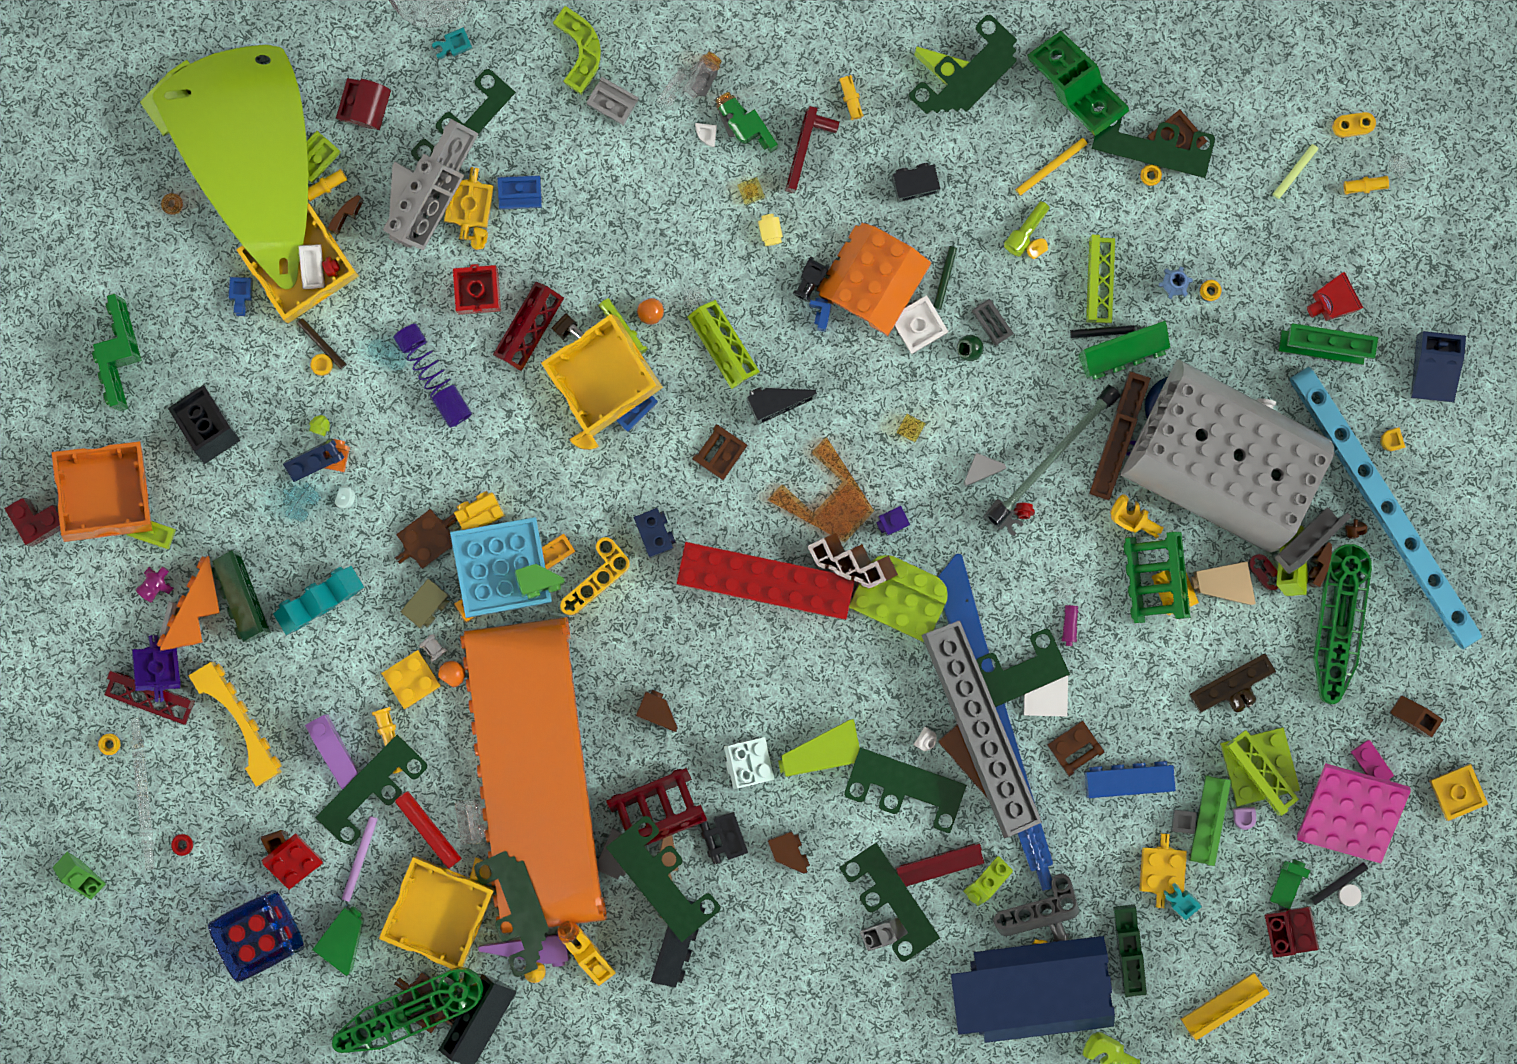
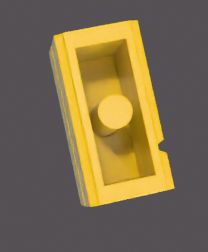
M487 491L477 495V500L470 504L468 501L461 503L457 506L458 510L454 512L462 530L488 526L505 517L494 493L488 494Z

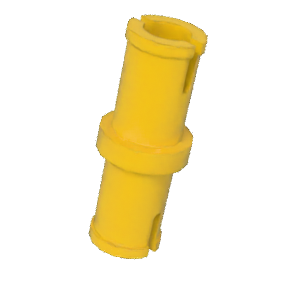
M852 75L840 78L839 82L842 86L844 93L843 101L847 103L850 119L856 120L864 117L859 103L860 95L856 93Z
M342 169L326 178L321 177L319 182L308 188L309 201H313V199L326 192H332L331 189L347 181V177Z
M1365 176L1359 180L1344 181L1345 195L1358 192L1367 194L1373 190L1389 189L1388 176L1374 178Z

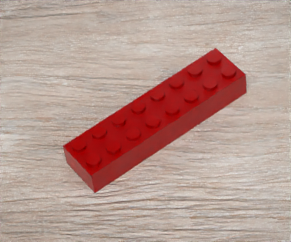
M685 542L677 585L847 620L855 580H848L833 572Z

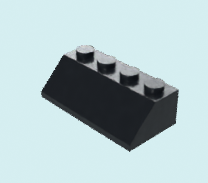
M685 896V898L689 901L691 905L695 901H697L696 899ZM701 902L700 910L704 913L706 908L702 907L703 902ZM667 927L650 982L670 987H676L678 982L682 983L686 972L682 970L684 961L689 962L692 950L688 948L691 940H696L699 929L681 942L671 928Z

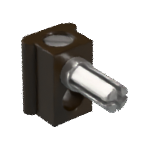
M567 313L551 328L562 340L570 333L578 339L580 338L578 334L583 335L576 327L578 324Z

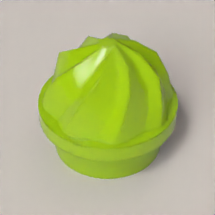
M323 415L315 416L309 422V431L325 437L326 432L330 431V423Z

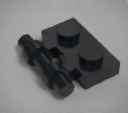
M734 812L714 818L715 828L710 829L708 821L699 824L702 831L700 833L701 837L705 839L708 848L707 854L708 857H711L713 865L722 862L719 856L721 853L725 852L728 860L748 853ZM719 834L723 846L716 847L713 835Z

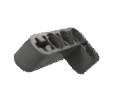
M1066 874L1054 876L1052 879L1054 897L998 912L993 919L998 932L1002 936H1011L1075 918L1079 913V905L1070 878ZM1060 884H1068V886L1065 889H1058V886ZM1067 903L1073 904V907L1069 910L1063 909ZM1044 910H1052V912L1049 915H1042ZM1024 915H1031L1029 920L1021 921Z

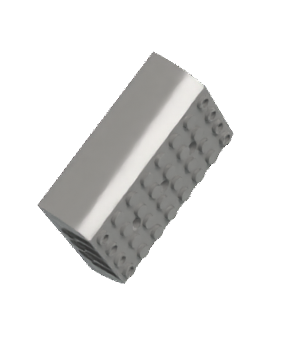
M1177 359L1120 475L1267 552H1274L1284 546L1297 533L1332 461L1334 446L1327 437ZM1198 429H1202L1205 432V439L1203 441L1196 439L1195 434ZM1236 449H1240L1243 452L1241 461L1234 459L1233 454ZM1274 469H1278L1281 473L1278 481H1274L1271 477Z

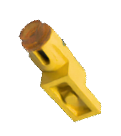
M566 921L559 926V939L572 953L579 966L598 986L616 974L599 949L577 924Z

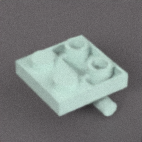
M765 737L724 746L727 758L725 764L727 772L731 776L733 789L774 780Z

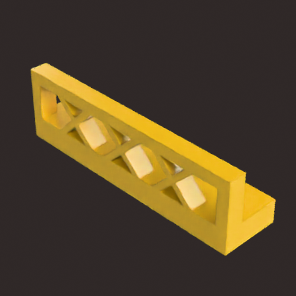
M1252 973L1182 1017L1181 1021L1191 1037L1198 1040L1270 993L1267 988L1263 987L1256 974Z

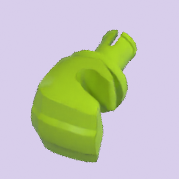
M1102 1032L1093 1033L1087 1040L1082 1052L1084 1057L1091 1060L1102 1053H1106L1100 1059V1064H1140V1059L1124 1052L1123 1044Z

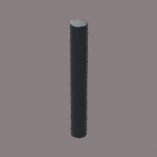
M1135 326L1070 330V338L1128 334L1135 331Z
M1362 862L1311 897L1310 900L1314 905H1317L1368 870L1367 865Z

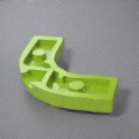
M564 6L553 21V25L572 37L577 43L579 57L563 82L582 95L598 71L601 60V47L593 27L583 17L567 6Z

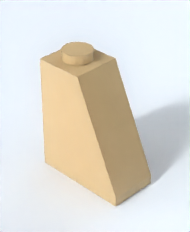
M1248 562L1193 572L1194 576L1191 577V584L1193 589H1197V593L1246 605L1256 604Z

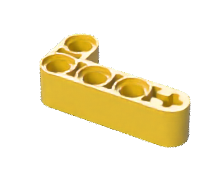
M603 537L598 540L596 550L605 563L562 599L560 607L566 615L573 616L578 614L629 570L630 561L612 539ZM603 542H610L612 544V550L609 553L601 552L600 546ZM618 558H624L626 561V566L622 570H618L614 566V562ZM601 572L609 574V581L605 584H601L598 581V575ZM585 586H591L593 589V594L589 598L582 596L581 591ZM577 593L578 597L581 600H583L584 603L581 605V603L578 601L574 605V611L570 609L566 610V602H574L577 599L576 597H574V595Z

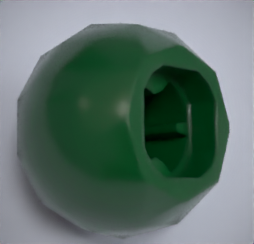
M966 335L957 343L958 355L963 360L973 362L983 354V342L978 336Z

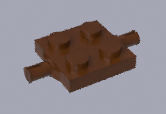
M429 509L396 535L403 543L405 549L395 557L396 560L401 558L397 562L401 564L411 557L423 569L450 549L452 541L449 527L458 521L457 518L453 519L455 514L452 513L443 521L436 516L432 509Z
M422 971L416 981L410 985L400 977L394 985L401 990H405L431 977ZM431 982L418 987L417 990L422 995L433 990ZM409 991L403 994V998L400 1001L401 1004L413 999L412 992ZM426 998L420 1002L404 1008V1011L416 1007L423 1002H430V999ZM431 1004V1005L427 1006L426 1009L420 1010V1011H418V1012H416V1013H413L412 1015H410V1016H408V1017L411 1018V1017L416 1016V1015H418V1014H420V1013H423V1012H425V1011H427V1010H429V1009H432L433 1006H432V1004ZM443 1010L430 1015L432 1023L446 1017ZM453 1017L445 1022L452 1026L456 1018ZM423 1019L416 1021L421 1027L427 1026ZM437 1025L426 1030L432 1033Z

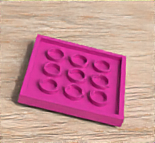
M1325 763L1298 831L1297 840L1381 864L1410 795L1411 788Z

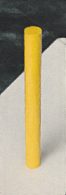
M1081 138L1015 189L1020 196L1084 148L1088 144L1086 140Z

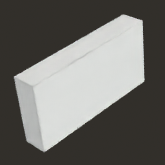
M321 244L298 246L303 289L325 288Z

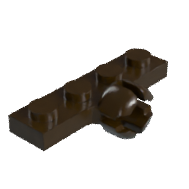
M1266 653L1190 693L1189 696L1200 714L1224 701L1230 704L1234 712L1244 711V708H1249L1256 702V697L1251 687L1275 674L1276 670Z

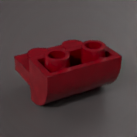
M347 78L335 119L341 122L358 124L364 128L380 130L391 89L370 80Z
M1311 906L1286 908L1265 914L1273 958L1319 950Z

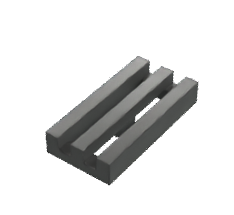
M990 298L971 311L995 346L1014 334ZM987 305L989 306L995 317L998 319V321L1006 331L1005 335L1001 332L993 318L986 310L985 307ZM978 311H982V313L987 318L995 332L1000 337L999 339L995 337V335L993 334V332L991 331V329L986 324V322L984 321V319Z

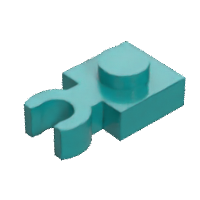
M464 27L444 35L445 42L436 41L432 44L433 49L438 47L443 49L441 53L436 54L438 59L445 58L450 51L454 57L473 49Z
M1173 883L1172 886L1175 892L1169 894L1165 890L1164 895L1171 902V907L1182 918L1187 920L1202 905L1190 892L1185 890L1182 893L1179 886Z

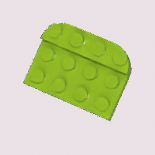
M888 555L878 556L877 558L873 559L871 563L878 561ZM889 555L898 575L870 589L862 586V583H860L849 608L924 643L921 635L934 630L947 602V587L937 576Z

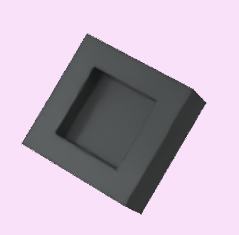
M1173 810L1171 831L1194 834L1197 812Z

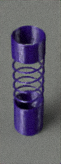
M413 323L398 331L393 336L395 342H397L402 353L410 352L407 356V361L417 360L413 365V370L424 369L419 374L418 379H429L424 386L425 389L435 388L430 398L448 427H454L468 419L472 412L455 385L442 389L432 397L437 389L451 380L450 378L436 386L426 387L433 378L444 372L445 369L432 376L420 378L429 367L439 362L438 359L425 367L414 368L420 360L431 354L433 350L421 357L408 359L416 349L427 343L418 325Z

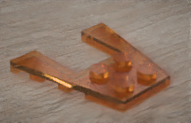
M825 437L811 453L842 481L837 489L814 513L783 484L769 497L768 501L830 535L837 533L839 540L846 542L874 512V509L828 438Z

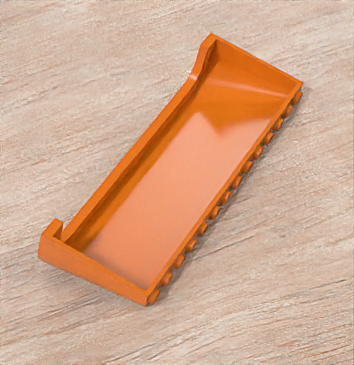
M568 617L464 631V636H460L461 647L466 649V657H463L464 669L469 672V679H466V687L468 692L471 691L472 700H469L470 713H474L475 720L471 722L472 733L477 735V743H474L475 755L479 756L480 765H477L478 778H482L483 786H480L481 800L485 799L486 808H482L484 821L488 822L485 837L486 842H490L491 851H488V858L506 851L508 856H514L517 862L524 861L548 927L565 926L572 923L597 922L607 919L605 898L602 897L572 675L569 639L571 637ZM498 879L491 882L492 886H496L497 892L496 895H493L494 906L499 908V916L496 917V921L511 914ZM507 921L503 922L500 926L502 933L513 931L511 923Z

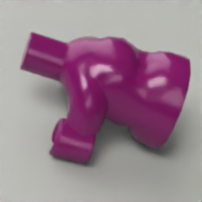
M162 566L158 572H155L151 567H148L144 572L146 579L136 588V592L149 602L154 601L159 591L170 594L174 587H171L170 583L166 584L164 580L169 570Z

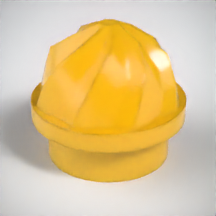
M536 962L538 969L524 974L529 982L537 983L545 977L546 969L542 963Z

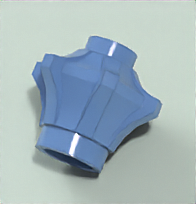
M1181 266L1178 270L1170 271L1165 269L1164 279L1159 283V287H1163L1166 290L1170 299L1176 295L1187 296V287L1189 283L1193 282L1192 278L1186 276L1183 272L1184 268ZM1173 280L1178 282V286L1173 283Z

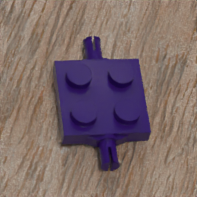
M150 635L148 637L150 647L132 649L135 691H154L155 702H158L159 698L160 702H163V690L180 689L177 648L160 651V647L157 646L158 636L154 635L153 642V635Z

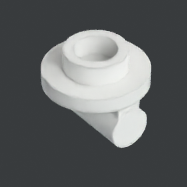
M924 727L913 745L923 751L932 749L936 744V733Z

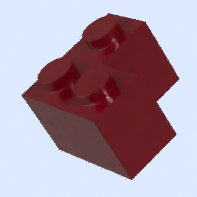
M22 497L4 508L26 546L33 547L60 531L58 506L51 505L38 513L31 500Z

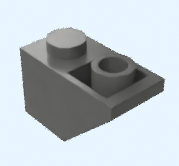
M897 916L859 931L868 951L891 945L908 933Z

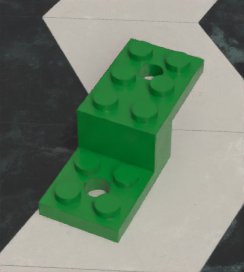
M1059 31L1027 54L1028 60L1053 84L1058 100L1094 136L1129 112L1128 105L1103 82L1098 65L1062 31ZM1055 55H1062L1059 59H1052ZM1097 107H1104L1101 111H1094Z
M111 294L107 296L106 309L108 314L112 315L114 323H111L112 331L118 337L93 344L94 351H92V357L94 362L99 365L98 378L105 387L106 392L103 393L106 404L118 411H124L128 409L117 368L141 362L142 359L126 301L117 294Z

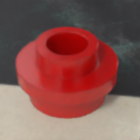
M330 256L326 257L322 265L327 276L337 277L338 271H340L337 260H332Z
M1017 503L1016 508L1013 510L1019 519H1030V516L1035 515V510L1031 503Z
M186 834L175 836L171 843L173 852L179 856L188 855L194 846L192 838ZM180 841L186 842L185 849L179 847Z

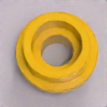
M1146 165L1141 170L1140 178L1145 185L1154 186L1160 182L1162 172L1158 166ZM1153 172L1155 175L1154 179H1149L1147 173Z
M1207 280L1200 287V295L1206 301L1217 300L1222 292L1220 284L1215 280ZM1212 287L1214 294H1208L1207 288Z
M105 734L98 742L99 750L105 755L117 753L121 746L120 739L114 734ZM109 740L113 742V747L110 749L106 746Z

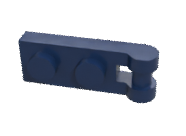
M330 439L286 460L283 466L293 482H296L331 464L338 463L344 459V455L335 447L337 444L334 439ZM325 451H328L331 456L328 457Z

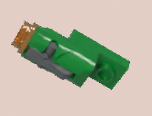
M726 92L716 99V107L719 110V115L729 137H736L743 144H747L760 136L758 141L764 150L768 149L772 153L778 149L777 142L755 109L746 114L747 110L730 92Z

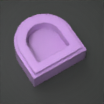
M1255 807L1233 809L1234 823L1238 828L1247 830L1255 825Z

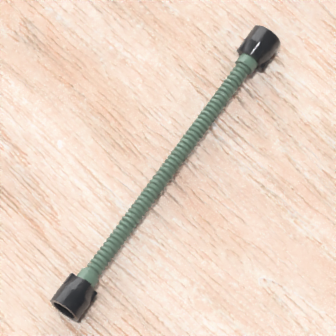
M1107 385L1096 398L1097 402L1092 410L1070 431L1067 437L1056 446L1007 501L998 504L987 514V518L991 523L1000 527L1011 514L1012 505L1023 496L1100 411L1105 408L1107 409L1120 398L1121 395L1116 388Z

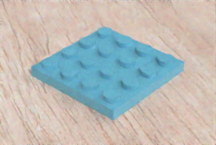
M536 517L450 532L466 618L552 603L551 594L548 590L540 592V596L533 599H528L527 596L522 598L514 574L515 570L533 564H538L545 568Z

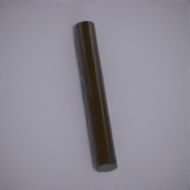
M303 318L297 322V325L340 370L347 365Z

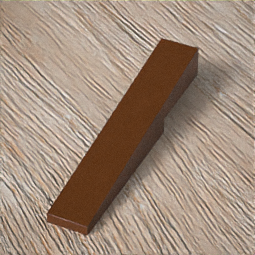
M1129 371L1089 494L1110 501L1151 378Z

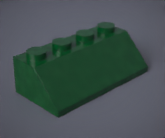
M231 550L213 560L214 567L211 569L215 579H219L222 587L219 590L222 598L227 599L229 604L227 612L231 620H235L237 627L234 629L238 639H242L243 642L247 643L270 634L269 626L241 553Z

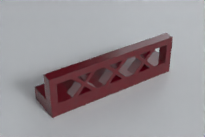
M535 282L493 356L522 372L564 297L548 286ZM551 294L556 299L552 306L547 307L546 300ZM543 314V322L541 325L536 326V317ZM532 332L533 339L530 343L525 344L524 338L526 334ZM521 351L522 357L517 364L512 361V358L516 352Z
M109 671L107 679L110 681L104 694L105 696L183 725L187 724L195 700L163 690L164 701L167 707L157 710L151 701L155 699L154 691H141L145 694L147 700L140 703L135 702L131 694L135 691L134 678L116 671ZM115 682L124 685L126 693L121 695L111 693ZM148 702L149 705H150V707H148V706H146V705H143V704H145V703ZM179 705L187 708L183 719L175 717L172 707Z
M979 842L895 866L897 874L907 887L978 866L985 862L981 852V845Z

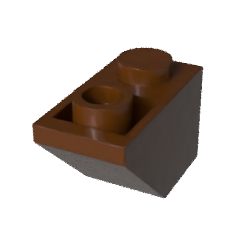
M1400 695L1389 712L1424 737L1429 738L1434 736L1444 720L1426 707Z
M791 830L768 839L776 862L803 874L808 872L806 867H809L810 864L806 854L801 855L798 848L802 846L798 833L793 835Z

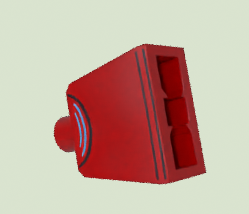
M1343 272L1312 294L1316 302L1307 306V311L1312 318L1322 313L1325 320L1328 321L1361 310L1363 306L1346 273Z

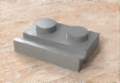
M601 77L586 104L624 126L639 97Z

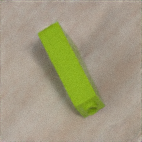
M849 719L782 754V760H778L780 773L785 772V777L854 764L860 749L854 719Z

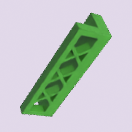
M1205 775L1189 861L1215 866L1231 780Z

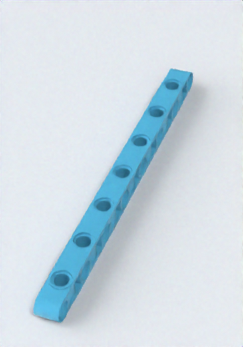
M1307 367L1290 377L1289 380L1292 387L1323 435L1332 441L1334 452L1457 645L1464 650L1481 639L1482 635L1314 371ZM1313 393L1320 397L1319 404H1315L1311 400ZM1336 429L1343 433L1342 440L1335 438L1334 432ZM1359 466H1363L1366 469L1364 477L1358 473ZM1383 502L1389 505L1388 513H1384L1381 509ZM1407 538L1413 543L1411 550L1407 549L1404 545ZM1430 575H1433L1436 579L1434 586L1428 583ZM1454 611L1459 614V621L1457 623L1453 622L1451 618Z

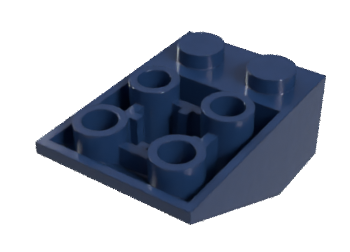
M1428 331L1417 334L1411 398L1455 402L1465 356V335Z

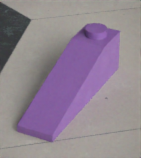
M327 714L311 721L305 726L343 790L359 772Z
M560 934L545 936L546 940L542 941L543 950L539 951L540 959L536 962L543 964L552 963V967L564 966L565 961H569V950L559 938ZM520 939L480 945L478 950L479 952L509 957L524 950Z

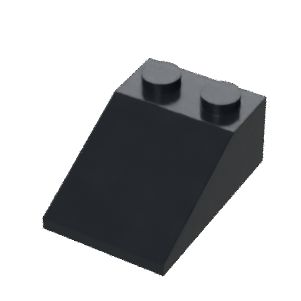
M202 385L168 408L194 453L204 464L241 441L205 385Z
M759 387L749 392L750 395L747 397V403L757 425L816 399L817 392L811 389L766 388L762 390Z

